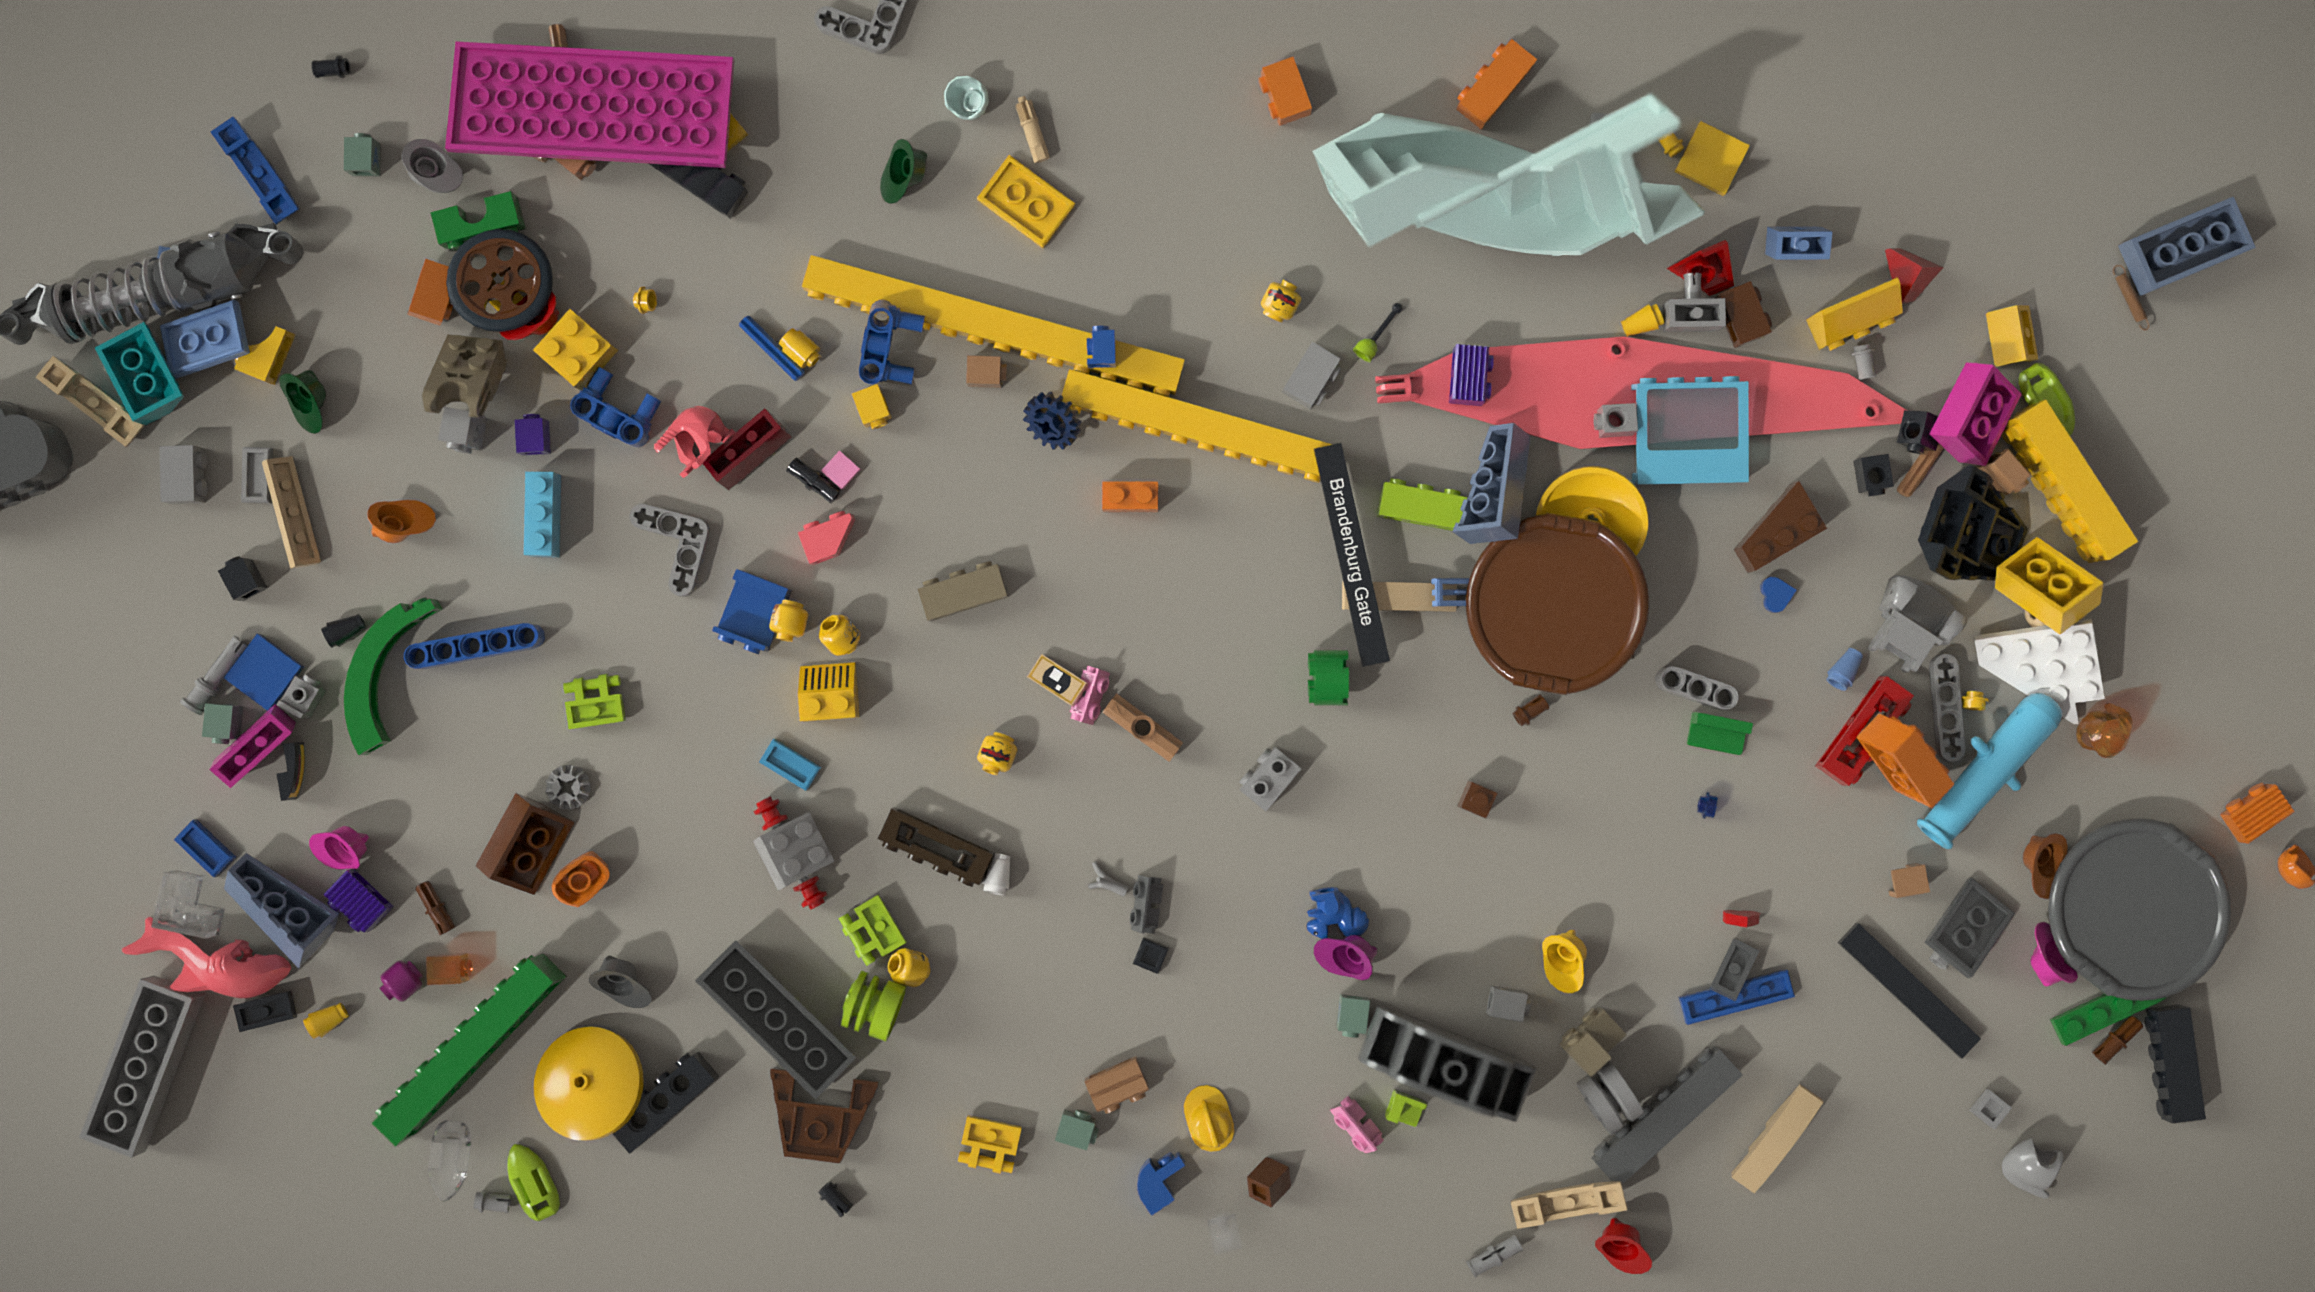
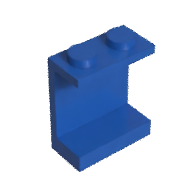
M736 569L732 578L736 582L718 627L714 626L712 631L719 634L717 639L732 645L735 640L745 644L743 649L759 655L761 650L769 651L775 633L769 628L774 606L782 603V600H789L792 590Z

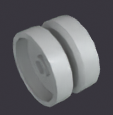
M1608 1061L1597 1071V1076L1603 1087H1600L1597 1081L1589 1075L1577 1081L1576 1085L1594 1117L1602 1123L1610 1135H1613L1623 1128V1121L1617 1112L1618 1109L1625 1118L1632 1122L1642 1116L1644 1111L1622 1076Z

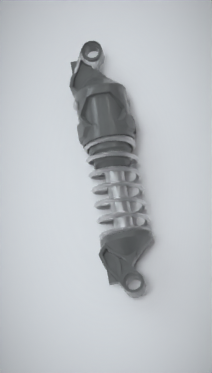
M274 223L260 227L248 224H235L228 232L223 234L213 232L208 234L209 238L196 242L188 239L174 243L169 250L161 253L160 258L151 255L145 258L143 265L139 262L131 261L128 263L126 270L114 266L110 269L108 275L96 271L92 274L90 280L79 276L74 280L73 285L66 282L52 285L37 283L29 290L25 297L12 300L13 305L0 315V335L13 344L24 345L31 339L35 329L41 327L64 342L75 344L84 340L86 335L92 338L96 335L97 326L94 317H96L104 330L111 333L114 329L112 311L118 321L126 327H129L132 322L129 306L132 307L138 319L146 322L149 318V309L146 301L151 304L156 314L162 317L166 314V307L169 306L180 312L183 309L193 308L200 311L214 307L219 300L229 297L232 300L242 297V293L251 291L257 275L268 258H273L286 264H295L303 256V247L289 233L277 230V226ZM289 244V247L285 251H282L283 248ZM134 266L141 269L139 280L136 281L130 274V269ZM116 271L121 272L124 275L125 284L118 286L112 279L113 273ZM97 277H103L107 280L106 290L100 291L94 284ZM80 282H85L89 285V295L83 296L77 290V285ZM136 304H142L144 316L141 314ZM124 308L126 321L121 316L119 309ZM102 314H107L109 327L104 322ZM86 319L90 320L91 332L86 326Z

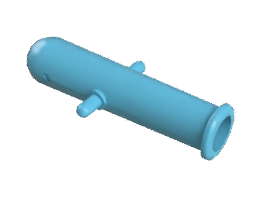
M2031 694L2019 703L1986 744L1980 737H1973L1971 745L1977 750V756L1925 819L1919 818L1917 820V826L1935 843L1950 850L1953 848L1952 841L2006 783L2013 791L2020 790L2021 783L2015 777V773L2057 729L2062 718V710L2058 703L2045 694Z

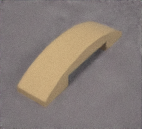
M55 356L50 358L35 377L57 395L66 398L100 424L104 431L125 447L130 445L145 426L133 422L123 405Z
M1621 1181L1568 1186L1511 1200L1517 1229L1543 1225L1546 1221L1598 1212L1599 1215L1628 1209Z

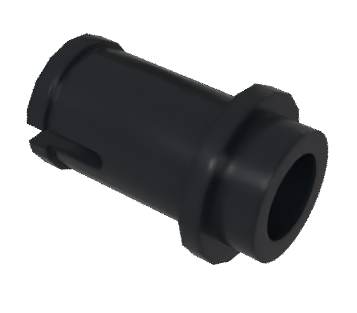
M336 56L335 59L313 60L311 64L315 78L330 76L345 78L346 75L350 74V63L347 58H342V56Z
M829 1181L818 1191L821 1196L820 1200H825L841 1218L844 1216V1212L846 1214L853 1207V1204L837 1189V1183L833 1184Z

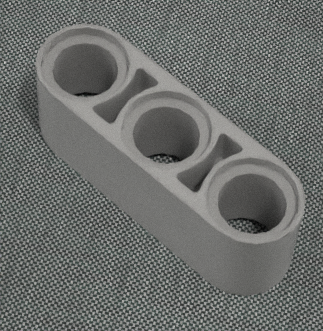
M1665 667L1656 674L1655 681L1659 689L1714 709H1732L1736 706L1739 699L1737 690L1731 685L1679 667ZM1669 671L1673 672L1676 676V683L1672 687L1668 686L1664 680L1666 673ZM1696 680L1703 687L1701 694L1698 696L1694 695L1691 691V685ZM1722 689L1729 696L1728 702L1725 705L1720 704L1717 698L1719 691Z

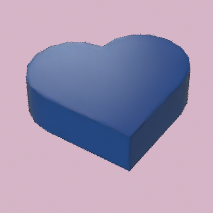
M1768 577L1760 585L1761 593L1765 596L1763 605L1771 613L1783 611L1796 592L1795 588L1777 577Z

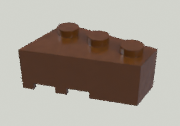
M1796 481L1785 489L1784 493L1770 506L1758 523L1738 543L1734 551L1747 573L1760 569L1828 528L1801 483Z

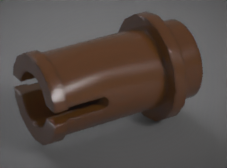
M1539 694L1522 707H1515L1516 711L1512 715L1521 727L1525 724L1528 726L1532 719L1550 708L1544 697Z

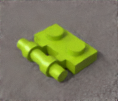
M608 674L598 675V678L584 680L581 677L575 678L573 682L563 683L565 694L575 693V701L565 702L568 729L626 721L622 694L611 695L610 692L611 687L621 685L619 675L609 676ZM599 689L600 697L586 699V691Z
M879 894L854 909L859 917L855 922L852 921L848 913L838 918L843 926L841 930L845 936H849L856 948L854 952L858 958H862L866 966L876 961L871 953L873 949L877 948L883 957L907 943ZM863 926L872 939L868 943H865L858 931Z

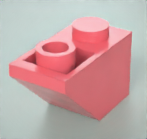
M845 511L834 513L829 516L830 521L822 524L819 521L808 523L803 526V531L798 532L809 564L816 565L840 555L855 522V518L851 513L845 514Z

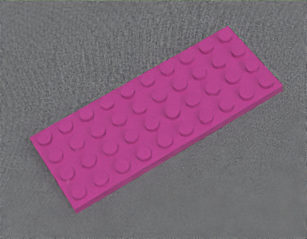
M455 41L445 149L448 152L726 168L735 61L733 57Z

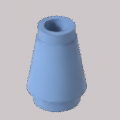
M1848 648L1847 652L1827 672L1829 675L1826 679L1827 682L1842 691H1846L1848 687L1853 686L1863 658L1862 653L1853 648Z

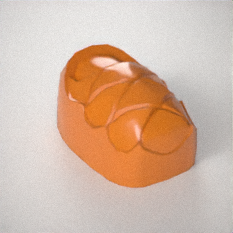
M589 851L564 866L555 876L552 882L553 895L560 902L578 908L594 897L606 884L610 875L609 867L595 852Z

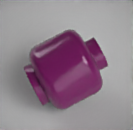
M398 960L380 975L383 985L379 989L389 1000L395 997L398 1001L404 1002L422 987L421 979L423 975L410 960L406 963Z

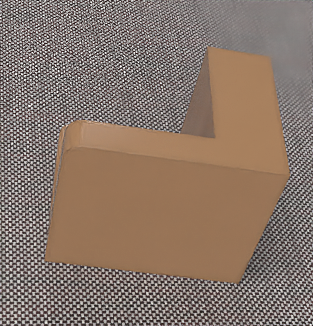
M1908 864L1905 868L1891 871L1894 890H1889V896L1901 898L1930 892L1924 864Z

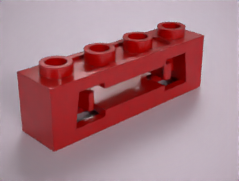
M1879 676L1818 760L1815 767L1840 785L1850 786L1851 783L1853 785L1857 783L1863 775L1861 769L1867 761L1871 762L1872 758L1861 743H1859L1853 753L1848 749L1846 751L1843 749L1846 745H1852L1876 710L1880 713L1884 711V716L1896 717L1898 719L1899 716L1903 717L1912 706L1910 701L1914 695L1888 676Z

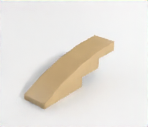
M1342 582V610H1349ZM1373 582L1379 611L1456 612V606L1432 607V601H1435V595H1432V590H1435V584ZM1443 584V590L1457 589V584ZM1443 595V600L1457 599V595Z
M1800 1084L1766 1122L1764 1131L1749 1146V1153L1731 1172L1732 1178L1755 1194L1802 1135L1823 1104V1099Z

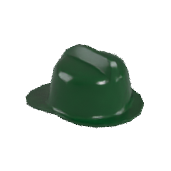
M899 139L893 145L880 181L881 196L889 204L897 203L902 199L908 186L919 184L925 176L927 153L923 150L912 148L909 141L905 139Z
M306 370L296 376L289 373L282 374L279 379L280 387L289 402L297 422L309 433L316 434L320 432L323 427L320 409L326 398L324 386L312 370Z

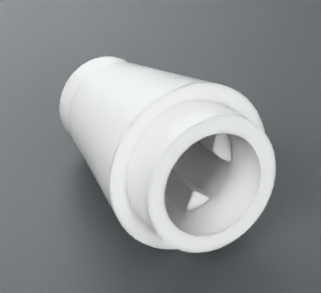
M994 853V858L982 882L984 884L983 891L1005 896L1006 889L1009 890L1010 856Z

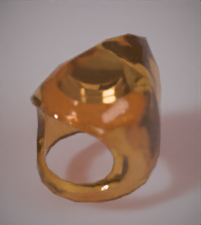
M2107 703L2104 705L2106 711L2095 710L2081 720L2076 729V738L2082 748L2095 750L2101 757L2110 759L2118 755L2127 746L2133 729V720L2130 713L2125 709ZM2087 732L2092 746H2086L2083 743V733Z

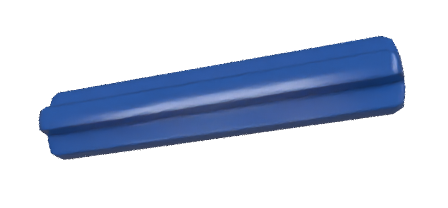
M747 315L741 320L739 327L794 381L799 380L804 375L805 370L782 351L783 348L750 316Z

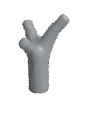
M1096 861L1093 862L1092 865L1098 877L1096 879L1097 882L1088 885L1089 889L1104 888L1124 897L1128 887L1110 878L1101 870Z

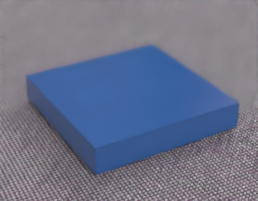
M256 634L224 679L268 711L278 703L287 691L293 678L299 675L304 666L263 635Z

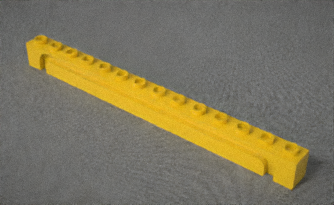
M810 255L802 283V288L808 292L807 296L816 300L823 301L824 297L835 300L834 304L850 308L851 304L861 307L860 311L869 314L870 308L875 301L887 300L892 305L900 308V311L925 316L922 328L924 330H930V327L941 329V334L948 337L956 338L957 334L967 337L968 342L977 345H983V342L994 344V349L1009 353L1010 349L1020 351V356L1027 359L1036 360L1038 356L1047 359L1046 363L1052 366L1062 368L1063 364L1074 367L1073 370L1085 374H1089L1090 371L1101 374L1100 378L1116 382V379L1127 381V386L1141 390L1145 386L1154 389L1153 393L1169 397L1170 394L1176 395L1185 359L1115 340L1116 367L1088 368L1087 359L1093 358V355H1087V338H1092V333Z

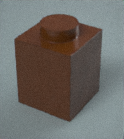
M1468 781L1457 807L1487 819L1498 793Z

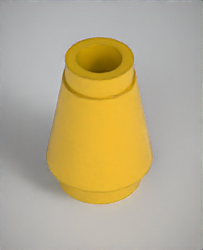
M1647 304L1621 321L1626 337L1658 330L1659 326L1664 324L1657 304L1652 306Z
M340 1002L337 1005L309 1013L308 1017L303 1020V1023L313 1039L319 1036L323 1038L344 1019L348 1018L349 1014L345 1006Z

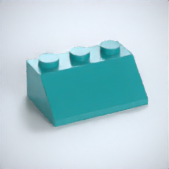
M142 322L95 347L133 422L148 425L171 413L184 397L146 322Z

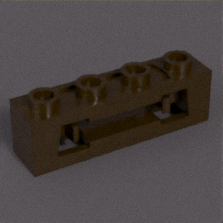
M895 807L891 808L878 836V839L883 841L882 846L896 853L898 849L909 853L907 858L920 864L925 860L934 865L933 870L944 875H948L949 872L958 875V881L970 887H973L974 883L977 885L982 883L994 856V852ZM905 822L918 828L917 833L957 851L962 848L977 855V857L974 858L965 852L961 853L958 863L970 868L967 870L954 864L955 860L916 842L910 844L899 839L900 835L910 840L916 831L902 824Z

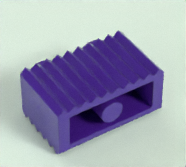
M1456 344L1452 352L1449 404L1483 406L1485 399H1490L1492 385L1487 382V372H1492L1494 357L1489 355V347Z
M355 869L346 870L324 893V896L328 898L327 904L330 908L338 913H344L348 917L347 923L357 932L362 931L365 933L372 931L394 908Z

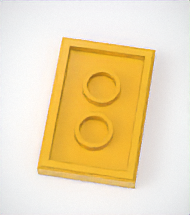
M1008 155L976 198L978 202L1042 249H1044L1076 206L1075 202L1011 155Z

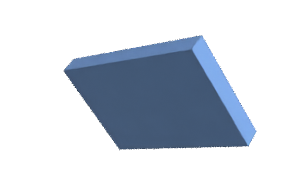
M231 300L160 325L167 364L175 379L250 354L240 304L236 300Z

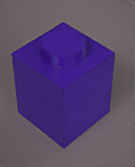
M524 414L523 419L514 420L516 453L523 456L551 454L548 420L540 418V414Z

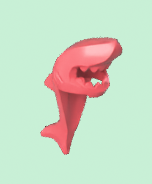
M152 917L146 918L145 932L142 937L122 948V952L129 955H140L159 950L172 951L184 962L181 974L170 986L172 990L179 992L212 990L234 998H252L264 994L275 987L291 970L290 962L282 956L276 954L265 956L255 954L253 956L249 943L240 939H235V942L222 947L209 957L191 940L176 930L163 926ZM241 951H243L244 955L240 961H237L236 957L241 956Z

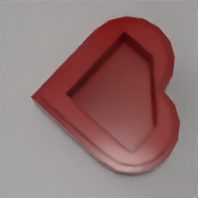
M1746 910L1723 911V922L1726 924L1747 928L1758 925L1760 921L1759 912Z

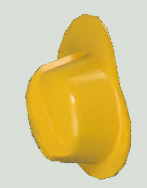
M1575 930L1546 937L1543 941L1542 949L1544 970L1549 982L1557 990L1564 993L1579 991L1584 983V962L1587 957L1585 944L1576 936Z
M1204 1085L1191 1090L1184 1102V1115L1194 1143L1202 1150L1209 1152L1220 1151L1232 1141L1235 1132L1228 1103L1223 1093L1215 1087Z

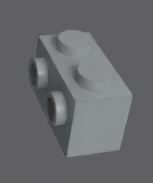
M1276 747L1272 751L1267 748L1257 759L1260 763L1254 772L1249 769L1239 781L1243 785L1239 790L1264 811L1270 808L1301 770L1297 764Z

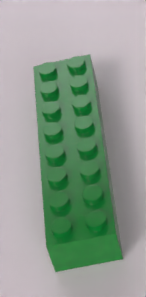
M542 953L535 957L531 955L527 959L524 957L512 969L515 974L511 975L508 979L504 978L494 987L493 991L495 994L488 1000L485 998L474 1008L473 1011L476 1014L469 1020H463L454 1029L456 1035L449 1040H444L434 1050L437 1055L429 1061L425 1060L414 1071L417 1076L410 1081L406 1080L395 1091V1094L398 1096L394 1097L390 1102L386 1101L377 1109L375 1114L378 1117L371 1124L395 1147L414 1137L567 977L547 956Z

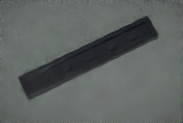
M1855 923L1837 942L1959 1058L1963 1059L1980 1041L1981 1038L1859 923Z

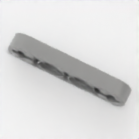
M1939 654L1932 658L1929 665L1936 752L1940 759L1955 762L1959 761L1965 754L1959 665L1954 656ZM1943 659L1945 663L1950 664V669L1945 670V678H1951L1952 682H1938V678H1944V671L1938 669V664H1941ZM1944 686L1950 687L1953 691V697L1948 702H1944L1939 696V692ZM1946 714H1951L1955 718V725L1949 730L1942 726V718ZM1956 733V737H1950L1951 745L1957 748L1956 751L1952 752L1951 757L1950 753L1945 752V747L1950 745L1949 738H1943V734Z

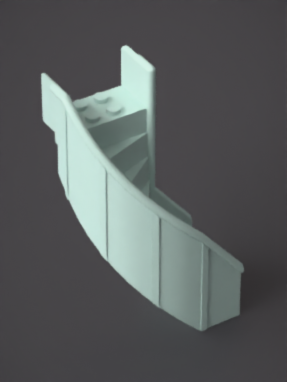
M1654 94L1642 97L1537 153L1523 150L1459 126L1386 113L1375 114L1371 117V121L1312 151L1330 196L1368 247L1414 224L1417 229L1425 227L1479 245L1509 251L1552 256L1582 255L1617 236L1622 238L1632 232L1647 245L1705 213V210L1680 185L1643 182L1640 172L1634 167L1631 153L1680 127V120Z

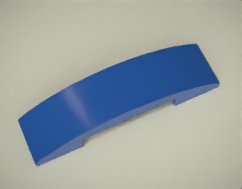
M234 116L210 131L225 154L231 157L260 198L259 202L276 225L300 210L272 164Z

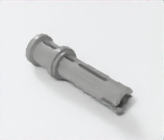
M233 635L231 641L205 676L195 680V687L186 698L180 700V703L192 712L202 715L205 703H208L212 696L218 694V685L247 648L248 644Z

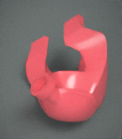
M694 406L685 409L674 420L662 437L655 443L654 449L658 453L674 438L680 462L686 465L679 475L685 478L693 469L700 467L711 454L709 442L720 443L722 441L724 443L736 432L732 428L729 430L724 426L721 417L712 409ZM694 442H696L700 451L698 458L693 454Z

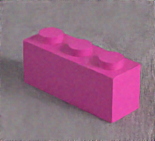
M275 704L217 756L209 770L231 789L293 732L296 722Z

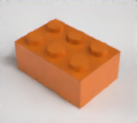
M1878 714L1857 736V739L1896 792L1933 808L1954 785L1948 776L1949 770L1935 757L1937 755L1936 751L1923 740L1924 734L1919 728L1914 725L1907 726L1896 717L1889 718Z

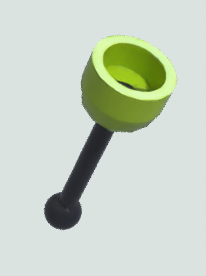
M1400 303L1393 304L1392 312L1371 339L1360 340L1353 348L1354 353L1362 360L1370 363L1376 356V341L1395 315L1402 312L1403 306Z

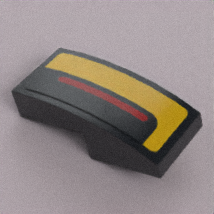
M304 742L283 744L287 772L277 773L281 801L295 800L300 792L305 770Z

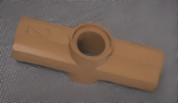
M1117 693L1102 712L1168 762H1170L1183 744L1181 740ZM1141 719L1147 720L1151 725L1150 733L1145 736H1141L1135 731V724Z

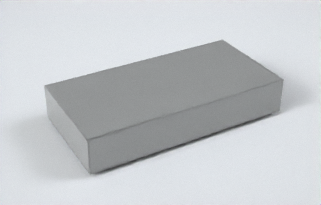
M242 447L241 502L272 503L262 462L266 459H273V448Z

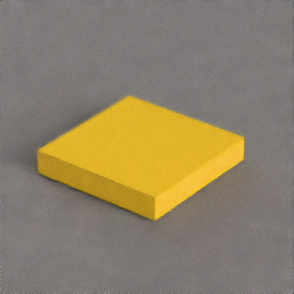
M1700 121L1674 172L1724 196L1750 145Z

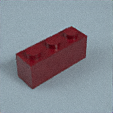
M764 408L712 452L702 464L720 485L730 490L787 442L791 435L778 419Z

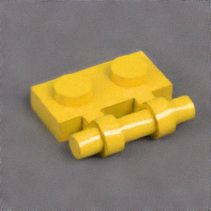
M967 1115L961 1144L972 1146L971 1153L960 1151L958 1162L966 1163L971 1168L980 1166L993 1169L992 1172L1001 1174V1171L1012 1173L1014 1162L1005 1161L1004 1156L1005 1154L1016 1156L1022 1126ZM980 1148L996 1151L995 1158L979 1155Z

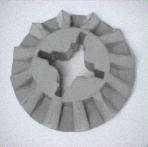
M564 765L552 771L546 780L545 793L548 795L550 803L560 809H574L581 806L589 797L591 789L590 780L587 774L579 767ZM560 779L566 783L576 779L571 787L574 795L569 792L559 795L563 789Z

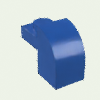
M1179 1151L1174 1155L1169 1152L1157 1161L1159 1163L1158 1166H1155L1149 1158L1140 1168L1137 1190L1142 1203L1151 1216L1175 1200V1194L1165 1179L1185 1166V1160Z

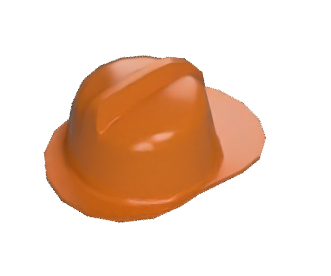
M417 500L376 502L367 511L368 519L372 524V536L379 537L388 543H400L411 534L426 532L433 527L436 521L432 508Z

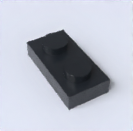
M291 990L233 1005L239 1033L297 1018Z

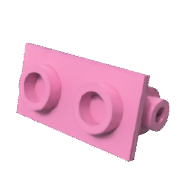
M1087 666L1086 671L1083 670L1081 679L1088 683V686L1085 689V697L1081 696L1074 707L1071 706V719L1090 725L1094 724L1101 711L1100 703L1103 694L1109 687V672Z
M1347 1096L1340 1102L1342 1106L1330 1110L1335 1116L1334 1121L1340 1128L1349 1133L1352 1137V1143L1358 1150L1364 1153L1376 1151V1147L1384 1141L1382 1138L1383 1133L1371 1119H1367L1363 1124L1360 1122L1366 1113L1355 1099L1351 1100Z

